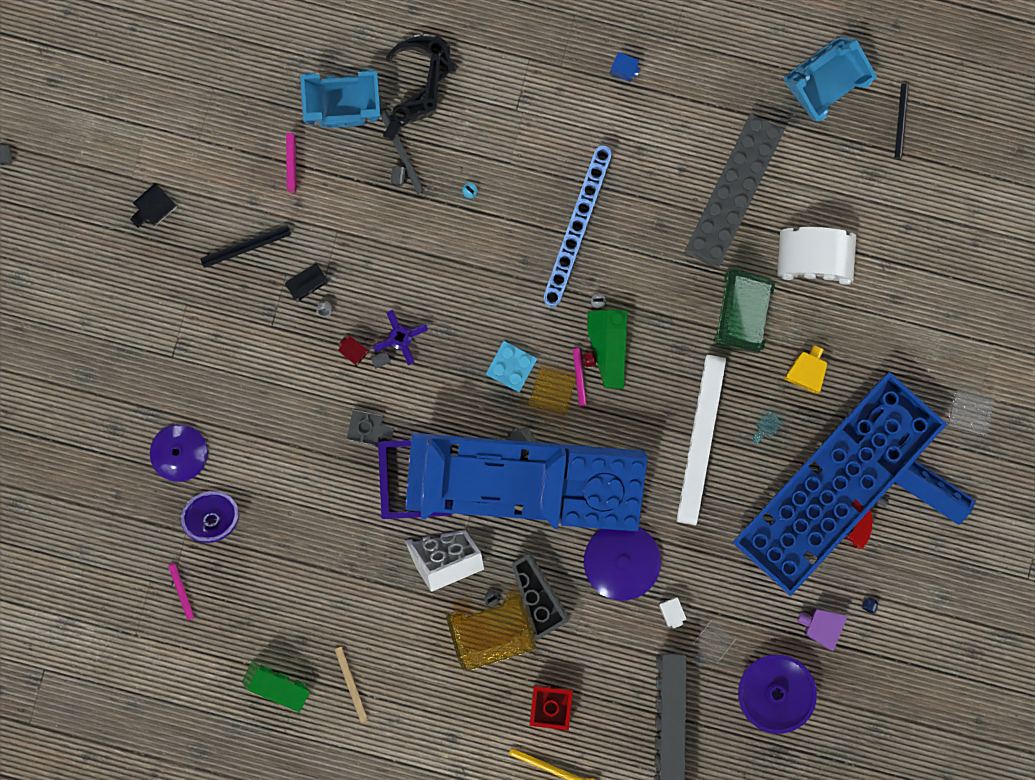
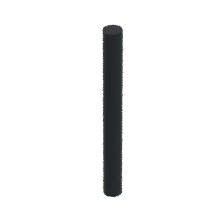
M901 84L895 159H902L909 84Z

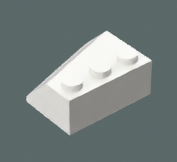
M466 530L445 533L441 537L430 539V536L422 537L423 540L413 542L412 539L405 540L415 567L431 592L484 570L481 552Z

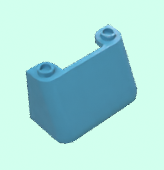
M839 37L788 73L783 80L812 120L821 121L827 117L829 112L828 106L854 87L866 88L870 86L877 76L858 41L848 37Z

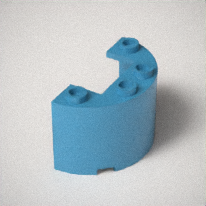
M364 69L362 72H358V77H354V75H345L343 78L326 76L324 79H320V75H316L315 72H307L304 75H300L304 123L311 126L314 123H319V127L342 128L365 125L366 120L370 119V122H374L380 118L377 71Z

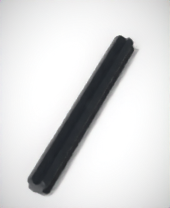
M288 225L204 256L200 259L201 264L204 268L290 236V228Z

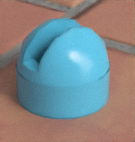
M467 183L463 186L462 193L466 198L472 199L477 195V187L473 183ZM467 186H469L474 191L473 194L468 189H466Z

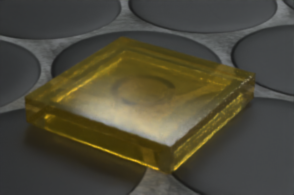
M539 368L529 405L566 415L576 378Z

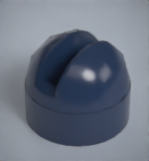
M872 597L866 598L861 608L875 614L878 609V602Z

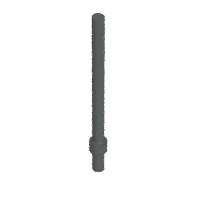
M379 96L380 116L387 129L391 120L386 111V104L384 101L382 102ZM396 134L393 144L406 168L416 193H422L424 191L398 134Z

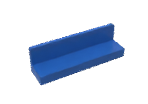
M916 460L895 482L958 525L972 512L976 500Z

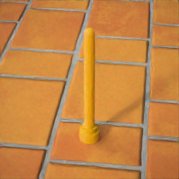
M516 749L509 751L510 756L563 779L596 780L594 778L583 779Z

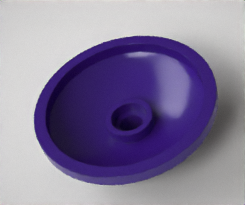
M176 424L162 429L154 437L150 446V461L154 470L161 477L169 481L184 482L194 478L202 471L207 461L208 449L203 436L197 430L187 425ZM175 449L179 450L178 456H174L173 451Z
M208 491L196 495L185 505L181 514V525L185 534L192 540L200 543H213L226 538L235 529L239 520V509L234 499L226 493L219 491Z

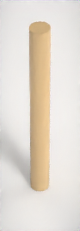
M342 646L334 650L360 723L367 721L368 719Z

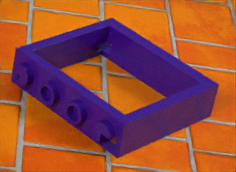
M411 440L378 442L382 519L421 517V511L390 513L387 448L411 446ZM452 444L450 447V454H452ZM445 499V505L453 506V500ZM433 512L428 517L452 516V513Z

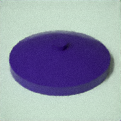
M640 527L638 531L601 529L587 544L583 564L586 577L596 591L610 599L625 601L642 596L654 585L659 576L661 557L654 539Z
M768 655L757 659L744 671L738 686V700L743 714L754 726L768 733L783 734L794 731L807 722L815 709L817 689L811 673L801 662L785 655Z

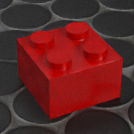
M533 685L529 726L569 730L573 690Z

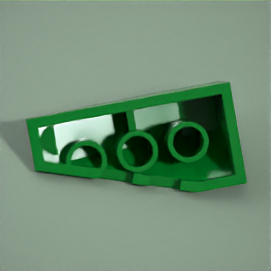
M627 310L588 311L587 332L604 388L624 389Z

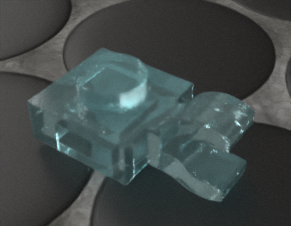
M768 411L755 425L759 430L750 440L754 444H758L765 435L771 438L784 423Z

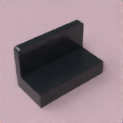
M314 264L285 282V285L294 300L299 302L329 283L318 264Z

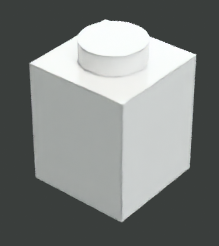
M678 597L658 604L668 627L672 625V628L683 625L686 617Z

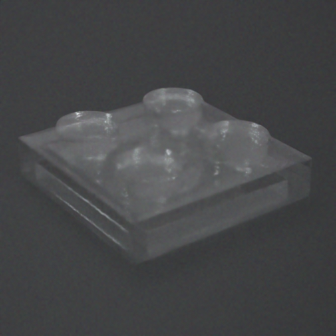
M956 389L947 426L986 436L995 399Z

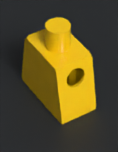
M813 345L810 354L800 353L785 375L784 380L815 394L820 393L827 368V362L820 359L824 350Z

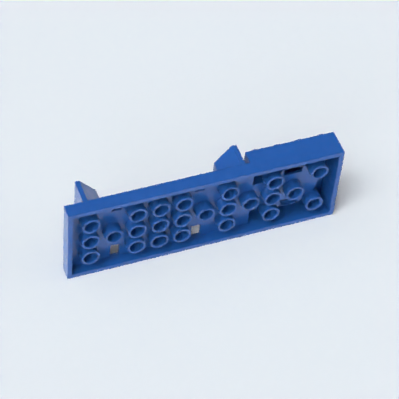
M891 372L884 374L839 423L834 432L827 435V439L757 516L744 529L739 531L741 533L734 539L732 544L785 593L792 596L947 424ZM813 461L821 467L817 473L809 467ZM855 499L864 507L860 513L851 506ZM766 512L774 518L770 525L762 518ZM808 551L817 558L813 564L804 557Z
M412 433L405 510L421 511V519L423 520L433 512L547 520L554 529H558L560 521L561 526L638 531L647 456L644 450ZM451 444H458L457 456L450 455ZM521 449H529L528 461L520 460ZM445 499L453 500V506L445 505ZM515 505H523L522 511L515 510Z

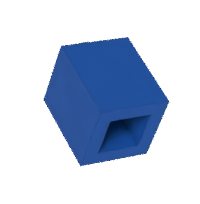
M618 52L610 74L631 82L633 77L637 78L640 67H638L639 60Z

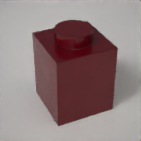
M351 336L348 338L344 337L338 344L340 347L338 349L339 353L355 366H358L369 353L365 347Z

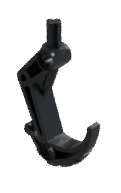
M424 33L423 36L415 34L412 38L407 37L404 41L399 42L386 57V61L390 62L396 54L406 50H413L431 59L426 88L419 94L413 95L405 103L398 104L393 108L392 114L389 117L391 122L383 134V137L387 140L393 141L401 126L404 127L408 123L434 115L437 107L438 82L447 74H454L457 70L456 63L451 62L449 57L450 45L438 34L435 37L430 36V33ZM433 47L440 48L441 52L433 53L431 49ZM439 65H441V66H443L444 68L447 69V70H446L442 75H440V76H439ZM423 94H425L424 99H423V100H420V99H421V96H422ZM402 111L406 116L400 119L395 114Z

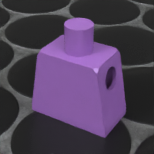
M813 609L811 615L801 611L797 622L806 626L804 631L806 636L825 648L834 651L847 616Z

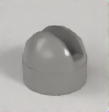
M596 293L591 297L590 303L593 308L601 309L606 303V298L604 295ZM594 299H603V302H594Z
M320 301L316 307L317 315L321 317L330 316L332 313L331 304L328 301Z

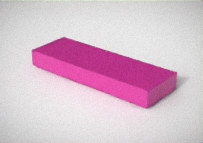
M286 133L287 190L289 193L297 192L296 137L293 133Z

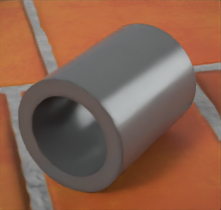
M1 145L0 165L12 164L9 145Z
M392 167L391 185H404L406 168Z
M386 350L370 356L375 369L391 363Z

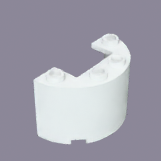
M800 227L797 231H793L794 228H787L780 231L777 276H782L784 280H794V277L798 275H804V278L815 279L816 276H822L824 280L839 281V284L849 285L853 282L856 234L850 233V235H846L845 230L823 227Z

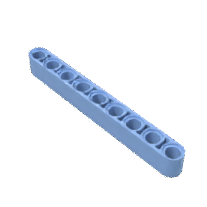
M606 146L596 148L544 293V303L548 307L554 308L558 306L564 293L611 159V150ZM604 152L607 155V159L600 160L597 154ZM593 170H599L601 172V176L595 178L591 175V172ZM591 187L595 190V194L587 195L585 189ZM581 205H586L589 211L581 213L578 208ZM580 223L583 228L580 231H575L572 225ZM573 240L577 246L574 249H569L566 246V242ZM562 258H567L570 261V265L563 267L559 261ZM555 276H561L564 282L557 285L553 279ZM551 293L555 294L558 300L553 303L549 302L547 296Z

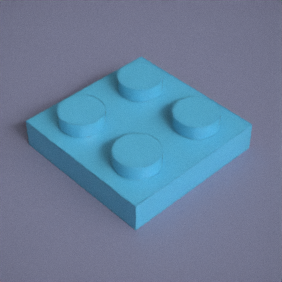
M503 341L486 375L520 393L537 358Z

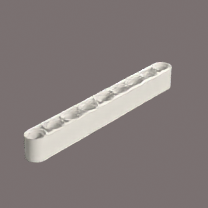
M707 354L705 358L677 514V522L697 524L726 358Z

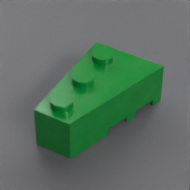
M251 661L242 680L244 687L252 693L300 713L310 693L306 687L307 684L299 680L294 682L286 674L276 673L265 665H259Z

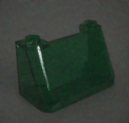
M728 268L724 277V281L727 283H725L723 288L721 311L716 329L718 331L716 337H714L713 346L759 354L760 350H764L766 339L763 338L769 297L774 292L775 283L772 282V278Z

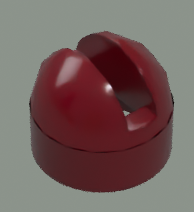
M593 351L582 355L581 360L586 359V362L582 363L584 366H596Z

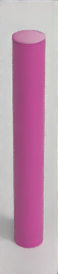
M580 348L573 349L578 401L579 406H585L587 404Z
M174 563L169 565L168 568L188 621L195 617L178 569Z

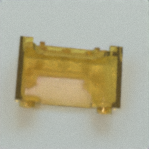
M520 593L507 595L506 599L503 600V605L470 616H466L461 611H454L446 616L455 652L463 670L479 668L530 652L536 648Z

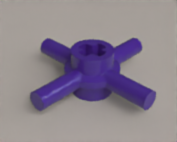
M394 310L386 312L393 329L389 334V339L373 345L375 352L393 346L396 349L402 350L408 366L414 364L415 361L408 346L412 342V337L428 331L426 323L409 330L399 325ZM399 333H401L402 336L406 335L403 338V342H400L399 340L396 341Z

